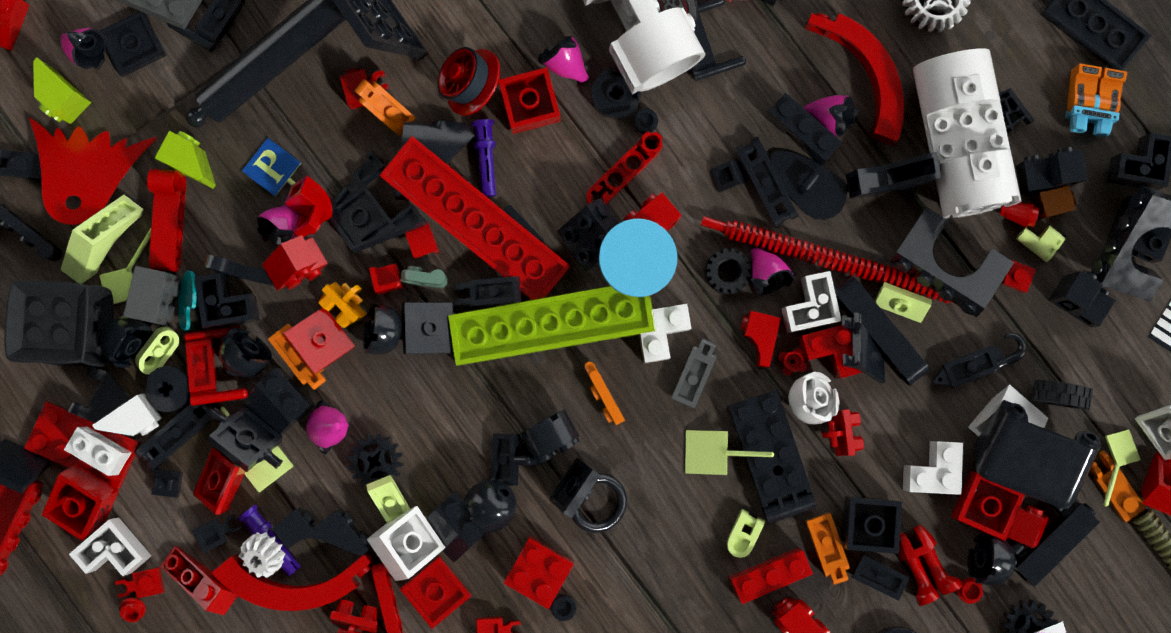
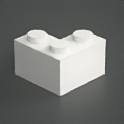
M830 271L805 276L800 279L805 303L782 308L787 333L842 321Z
M687 304L653 309L656 331L639 334L644 363L670 359L666 334L691 330Z
M930 441L929 466L904 465L903 491L961 495L963 443Z
M119 517L109 519L69 554L85 574L96 571L109 560L122 576L133 573L151 557V554Z

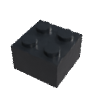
M845 496L842 547L847 550L899 554L902 502L889 499Z

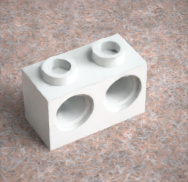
M77 427L64 448L68 453L108 476L119 475L132 453L89 427Z

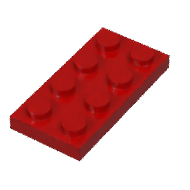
M46 401L24 448L68 468L79 464L113 487L120 489L141 441L119 433L95 430L92 426L95 424L94 422L68 412V409ZM77 427H89L132 452L119 475L108 476L64 450Z

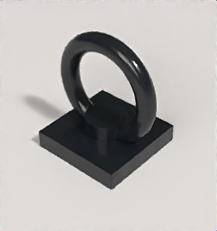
M578 458L575 459L549 498V501L570 517L579 528L591 533H601L613 528L622 519L627 507V495L621 482L612 475L596 472ZM594 484H607L615 491L617 496L615 511L605 521L598 523L587 521L579 511L580 505L585 503L590 497Z

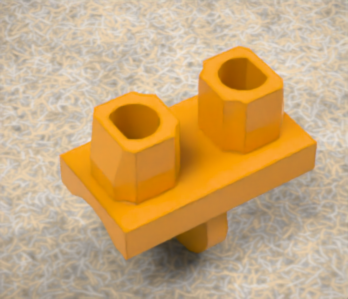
M334 282L331 285L327 284L322 289L324 294L318 303L327 311L332 310L335 305L341 310V313L335 319L342 328L348 327L367 315L359 306L363 302L358 296L362 289L359 285L351 288L347 283L340 286L337 282Z

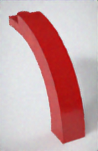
M812 13L804 29L827 37L844 46L859 60L870 78L875 95V119L869 138L890 146L895 145L899 140L902 130L904 97L899 74L889 53L870 31L853 19L838 13L834 21H831L830 17L825 14Z
M367 552L334 578L305 586L281 584L263 576L258 578L255 572L249 573V568L242 566L244 561L238 554L231 556L211 573L229 591L252 604L280 611H299L324 606L350 593L360 585L355 575L361 578L372 569L369 564L374 559Z

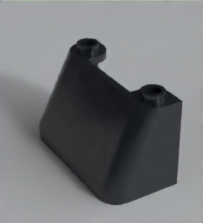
M1003 400L975 442L976 471L988 481L1056 507L1068 509L1075 502L1100 450V436L1090 431H1079L1074 439L1028 422V415L1023 406Z

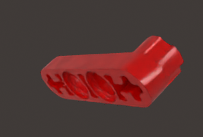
M646 132L620 160L589 188L586 194L587 204L592 203L593 192L598 194L603 190V187L600 186L603 182L606 188L613 192L609 195L606 191L602 195V200L607 205L659 155L663 147L662 136L658 132ZM645 141H656V149H648ZM639 148L641 152L643 151L648 159L645 160L643 155L636 151V149ZM631 156L637 157L640 160L639 168L634 170L628 168L626 160ZM616 173L622 177L623 181L620 186L613 187L609 184L608 177L611 174Z
M383 563L372 565V574L387 633H404L389 571Z

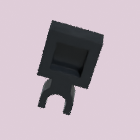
M235 513L228 516L224 523L220 525L215 518L192 530L203 553L228 541L225 533L236 532L242 529L241 525L231 528L228 524L230 519L236 517Z

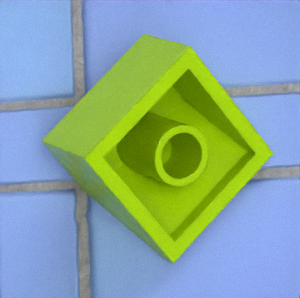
M39 58L33 61L34 97L41 103L38 107L58 122L64 120L72 124L91 102L57 70Z
M169 131L155 159L214 189L216 184L206 152L198 147L200 142L182 131H179L178 134Z

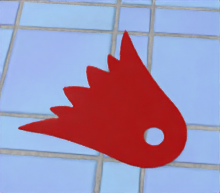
M29 118L39 151L42 198L48 214L60 223L77 225L82 224L101 211L130 167L157 137L143 140L127 148L125 147L128 139L125 138L110 147L109 131L100 133L89 143L86 133L78 126L67 141L59 128H56L54 137H52L43 126ZM78 196L81 199V205L77 209H69L66 206L68 197Z

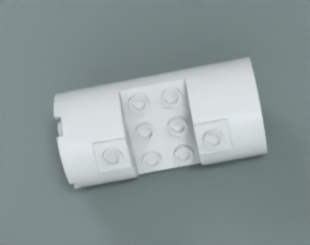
M583 0L585 6L588 5V4H590V3L598 4V3H603V2L609 1V0ZM610 0L627 32L619 37L618 40L611 42L609 52L632 94L660 86L683 74L704 58L705 52L694 33V19L690 13L686 14L684 8L677 7L659 13L660 7L657 0Z
M969 49L926 60L913 67L929 152H937L938 160L941 164V178L935 181L943 218H949L950 215L953 218L982 214L1000 208L1002 205L1008 207L1020 203L1021 197L990 50Z

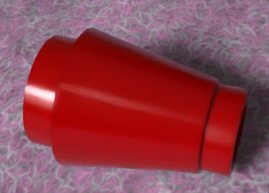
M1018 203L1008 207L1002 205L999 215L1023 227H1034L1040 208L1035 207L1031 203Z

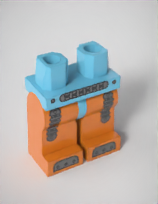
M1081 63L1071 70L1067 102L1068 111H1066L1065 119H1070V132L1084 133L1087 130V123L1095 124L1093 135L1099 137L1110 135L1113 124L1119 120L1120 98L1123 83L1126 82V71L1109 68L1102 70V67Z

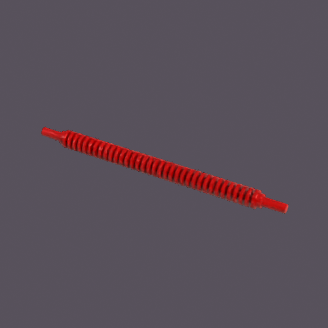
M706 216L702 218L701 226L724 232V235L729 236L728 239L730 240L735 235V241L739 242L741 237V243L744 244L748 239V245H752L753 241H755L754 247H758L759 243H761L760 248L764 249L767 245V251H771L773 247L774 253H777L778 249H780L779 254L783 255L786 251L785 256L788 257L792 252V258L794 259L798 255V260L802 261L805 256L804 261L809 262L811 258V264H815L817 261L818 266L823 264L825 268H828L830 264L831 270H834L836 267V271L840 272L842 269V273L845 274L849 270V275L853 276L855 273V277L858 278L861 275L862 279L867 278L868 281L874 279L875 283L880 281L882 285L884 282H887L910 292L912 290L913 293H918L921 296L924 295L926 298L931 296L932 300L937 299V301H943L946 304L951 302L944 300L936 291L919 284L916 278L908 273L897 270L895 267H892L890 270L889 265L884 267V264L879 263L878 265V262L875 261L871 264V260L867 259L865 262V258L861 257L859 259L858 256H854L852 259V254H847L846 256L845 252H841L839 256L840 251L835 250L833 253V249L829 248L827 251L825 246L820 251V245L818 244L814 248V243L810 242L808 245V241H803L801 245V239H797L796 243H794V237H791L788 241L789 236L784 235L782 239V234L778 233L777 237H775L776 232L772 231L771 235H769L770 230L767 229L763 234V228L761 227L756 232L757 226L753 225L750 230L751 225L746 224V227L743 228L744 222H740L739 226H737V220L726 223Z

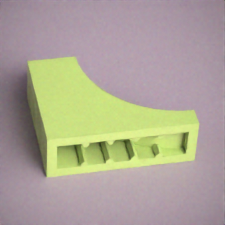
M123 195L74 228L61 270L79 284L84 283L98 273L102 261L113 244L132 223L142 216L144 209Z

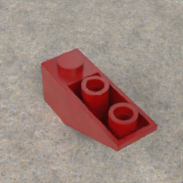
M174 546L160 566L205 611L225 615L238 597L211 573L213 571L178 546Z

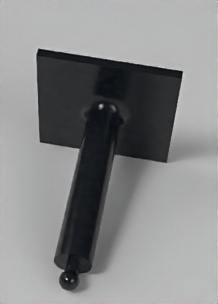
M307 0L199 89L195 94L199 107L190 109L186 114V120L189 125L195 128L203 126L208 116L217 122H222L346 20L367 48L417 59H423L429 53L392 0Z

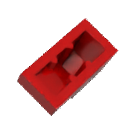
M750 311L747 316L743 315L740 330L744 331L743 337L748 338L755 347L757 354L756 366L769 368L781 318Z

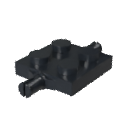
M245 406L237 413L225 416L217 408L210 412L209 417L213 418L220 425L209 435L208 442L245 472H248L257 463L264 460L275 469L282 464L283 460L273 454L272 450L282 442L283 436Z

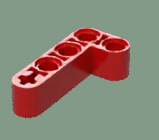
M150 169L147 176L148 190L154 194L149 255L150 269L178 272L181 266L186 177L178 170Z

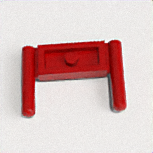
M236 325L185 332L191 406L247 398L248 391L245 388L217 392L212 339L225 337L232 328H241V326Z

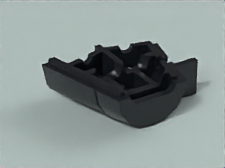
M1011 88L999 93L1007 133L1014 130L1013 126L1021 120L1026 125L1035 122Z

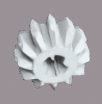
M258 532L253 534L240 547L241 553L239 557L244 560L242 566H247L249 573L255 572L258 578L273 575L284 563L283 557L285 553L280 550L282 544H277L275 537L269 538L266 532L263 534Z

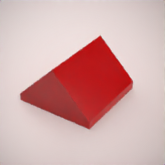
M212 448L193 495L214 514L220 515L230 510L245 471L218 449Z

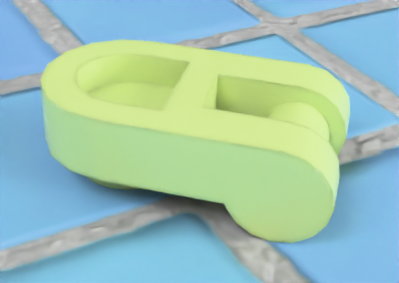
M741 509L727 539L728 551L738 558L749 555L760 535L765 520L760 517L754 518L749 515L748 511ZM744 524L752 527L750 534L742 531Z

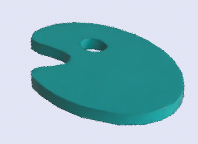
M189 270L185 272L182 278L178 298V320L182 330H189L190 308L195 309V307H199L195 274Z

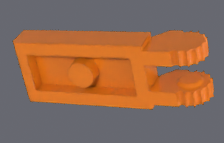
M1102 450L1098 455L1108 470L1102 473L1094 461L1090 472L1094 477L1093 480L1105 496L1115 462L1105 450ZM1119 469L1109 503L1121 521L1127 522L1145 510L1146 507L1142 504L1141 499Z

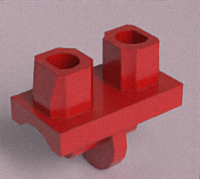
M850 409L838 410L837 415L831 418V422H827L829 432L821 433L822 438L830 439V447H835L836 456L855 455V452L864 449L863 438L861 436H853L852 431L853 426H860V413L850 412Z
M341 599L336 611L331 612L330 619L332 624L349 627V629L339 627L338 633H362L356 631V629L377 633L378 610L376 607L364 605L360 618L352 616L355 604Z

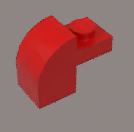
M308 175L292 185L285 204L300 215L293 234L297 237L302 235L304 238L309 234L313 235L316 233L321 224L332 217V204L326 191Z

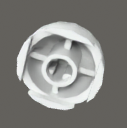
M820 372L809 373L797 379L789 390L790 408L793 414L804 423L822 424L832 420L831 418L838 413V392L836 388H831L828 383L831 380L826 375Z

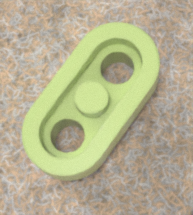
M169 327L158 328L138 352L135 363L144 374H150L156 368L163 367L179 344V337L174 330ZM166 336L163 341H160L162 337ZM148 356H151L148 361H145Z

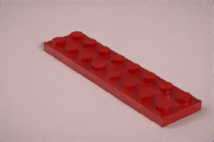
M413 136L410 137L379 175L502 276L520 277L521 291L532 300L545 298L570 267L567 262Z

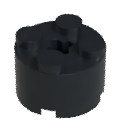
M565 409L520 433L534 460H537L539 464L557 454L558 448L560 452H563L580 441L578 438L580 435Z

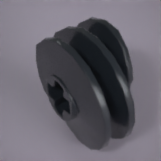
M163 366L156 368L150 373L147 378L145 391L146 398L151 406L159 411L175 412L181 410L189 403L188 375L183 370L177 367ZM172 385L173 390L166 393L165 389Z

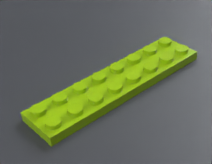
M611 286L448 315L456 366L656 331L651 297L627 296L617 292Z

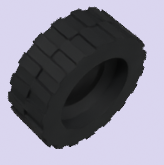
M1034 380L1031 400L1048 405L1089 410L1093 389L1070 383Z

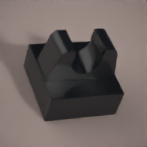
M155 469L151 495L179 498L183 472Z

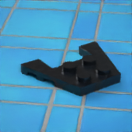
M373 150L366 155L367 160L362 167L356 169L353 174L354 178L347 188L343 187L333 201L332 217L329 219L354 253L427 224L413 204L391 219L367 185L376 179L386 167Z

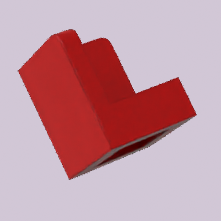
M428 221L425 226L405 233L414 258H419L433 252L435 254L440 253Z
M397 264L380 268H369L375 293L381 295L403 289Z

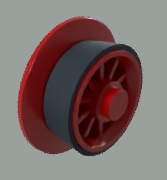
M469 47L459 48L449 55L440 69L437 86L440 95L448 99V104L452 111L462 116L471 115L479 111L490 98L496 96V87L500 76V64L497 56L487 49L474 51Z

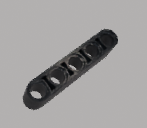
M849 275L834 287L838 304L850 318H854V313L862 315V323L881 355L908 386H911L930 370L924 359L856 278Z

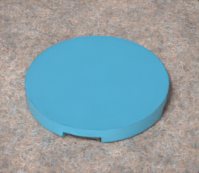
M630 219L613 227L605 236L599 251V266L606 282L617 292L632 297H646L660 291L672 279L677 266V250L670 234L659 224L646 219Z

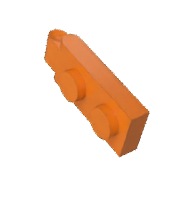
M363 79L354 90L361 97L358 102L400 137L403 134L404 121L413 122L416 118L375 81L370 84Z
M288 323L269 337L268 340L303 385L308 383L315 390L326 381L321 373L323 370L313 376L282 336L284 332L292 328Z
M587 362L585 370L593 383V386L589 388L596 401L599 399L603 401L606 408L602 409V412L608 423L612 421L615 425L622 423L625 419L595 364Z
M831 513L806 520L805 522L825 577L830 576L833 585L847 581L846 570L850 569Z

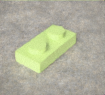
M391 475L367 484L369 495L387 523L410 510L409 505Z

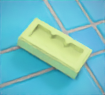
M884 282L875 298V302L880 308L920 323L932 304V300L886 282Z

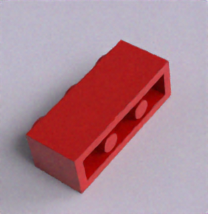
M797 547L729 576V579L739 602L744 604L810 576L813 572L803 549Z

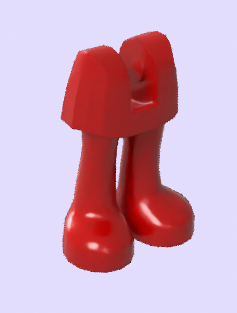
M920 524L912 528L920 547L914 550L908 537L903 532L900 534L898 555L900 560H906L911 568L918 587L916 601L919 606H923L937 600L940 596L930 582L919 556L923 555L941 595L952 593L963 585L958 577L949 576L945 572L934 550L937 544L936 540Z

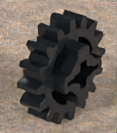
M368 434L366 442L363 439H358L357 441L360 446L351 447L355 454L347 458L353 461V465L349 466L348 470H355L356 473L352 478L357 479L360 477L362 479L360 482L361 486H364L367 482L372 483L381 479L372 478L377 471L387 473L384 477L401 475L396 469L397 467L404 466V463L398 461V458L403 456V453L396 452L399 444L391 445V437L382 440V434H377L374 440L372 435ZM379 444L375 451L370 452L365 449L369 445ZM388 450L392 456V464L387 459L386 454ZM380 454L378 461L381 462V466L377 465L372 469L373 461L370 458ZM359 459L364 462V471L360 468Z
M1020 600V607L1010 605L1013 611L1011 614L1004 612L1003 615L1008 620L1007 622H1001V625L1007 629V631L1002 633H1029L1026 631L1029 628L1030 633H1036L1059 622L1056 619H1051L1054 612L1049 609L1045 610V604L1039 603L1037 605L1036 601L1029 600L1027 605L1025 601ZM1032 611L1039 613L1043 619H1035Z

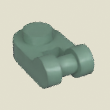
M408 266L407 270H402L400 281L404 283L433 288H444L448 283L446 275L439 269L426 273L422 272V268Z

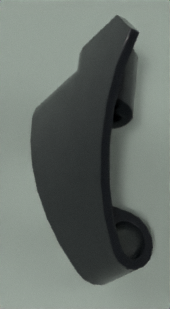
M438 120L432 122V124L404 121L401 149L410 137L413 136L448 164L474 138V134L466 123ZM396 190L395 200L410 201Z

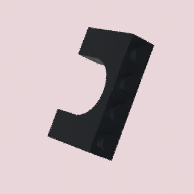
M1140 185L1124 215L1119 219L1115 231L1107 240L1100 257L1093 264L1091 273L1097 276V281L1102 283L1104 287L1150 302L1152 301L1164 280L1154 270L1133 263L1131 253L1136 241L1147 231L1158 227L1171 229V195Z
M926 207L890 262L899 271L908 273L916 278L919 284L936 291L944 300L958 305L964 313L977 318L990 302L1014 262L992 248L974 274L966 277H955L947 274L935 262L933 245L948 220Z

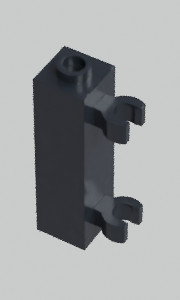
M1074 502L1068 509L1049 504L1059 513V516L1043 531L1038 546L1034 548L1028 546L1025 549L1020 542L1013 539L1009 541L1017 557V566L1014 571L1026 584L1035 587L1100 523L1094 516L1096 512L1088 504Z

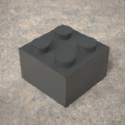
M135 266L123 316L168 326L169 321H172L175 316L173 304L175 297H178L180 294V277L158 270Z

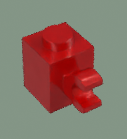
M360 68L349 69L345 72L346 74L340 75L347 105L350 109L364 107L358 102L361 97L354 91L363 79L370 84L374 81L377 83L380 77L385 76L384 71L374 72L370 80L364 69L360 70ZM387 83L380 85L385 91L389 89Z
M1028 505L1027 508H1020L1008 538L1032 548L1038 546L1049 517L1043 515V510L1035 506Z

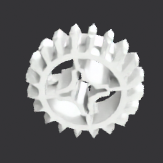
M903 0L902 6L909 7L905 11V15L912 14L914 16L911 19V23H915L918 20L920 22L919 29L928 25L929 32H932L935 26L938 32H942L945 27L951 29L954 23L958 24L962 20L961 16L967 13L965 7L970 4V0H954V6L951 5V0H937L932 4H929L932 0H924L923 6H921L919 0ZM935 10L944 15H933L929 11Z

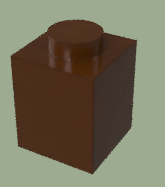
M1070 186L1040 192L1032 196L1034 206L1040 208L1038 220L1076 210V196L1070 190Z

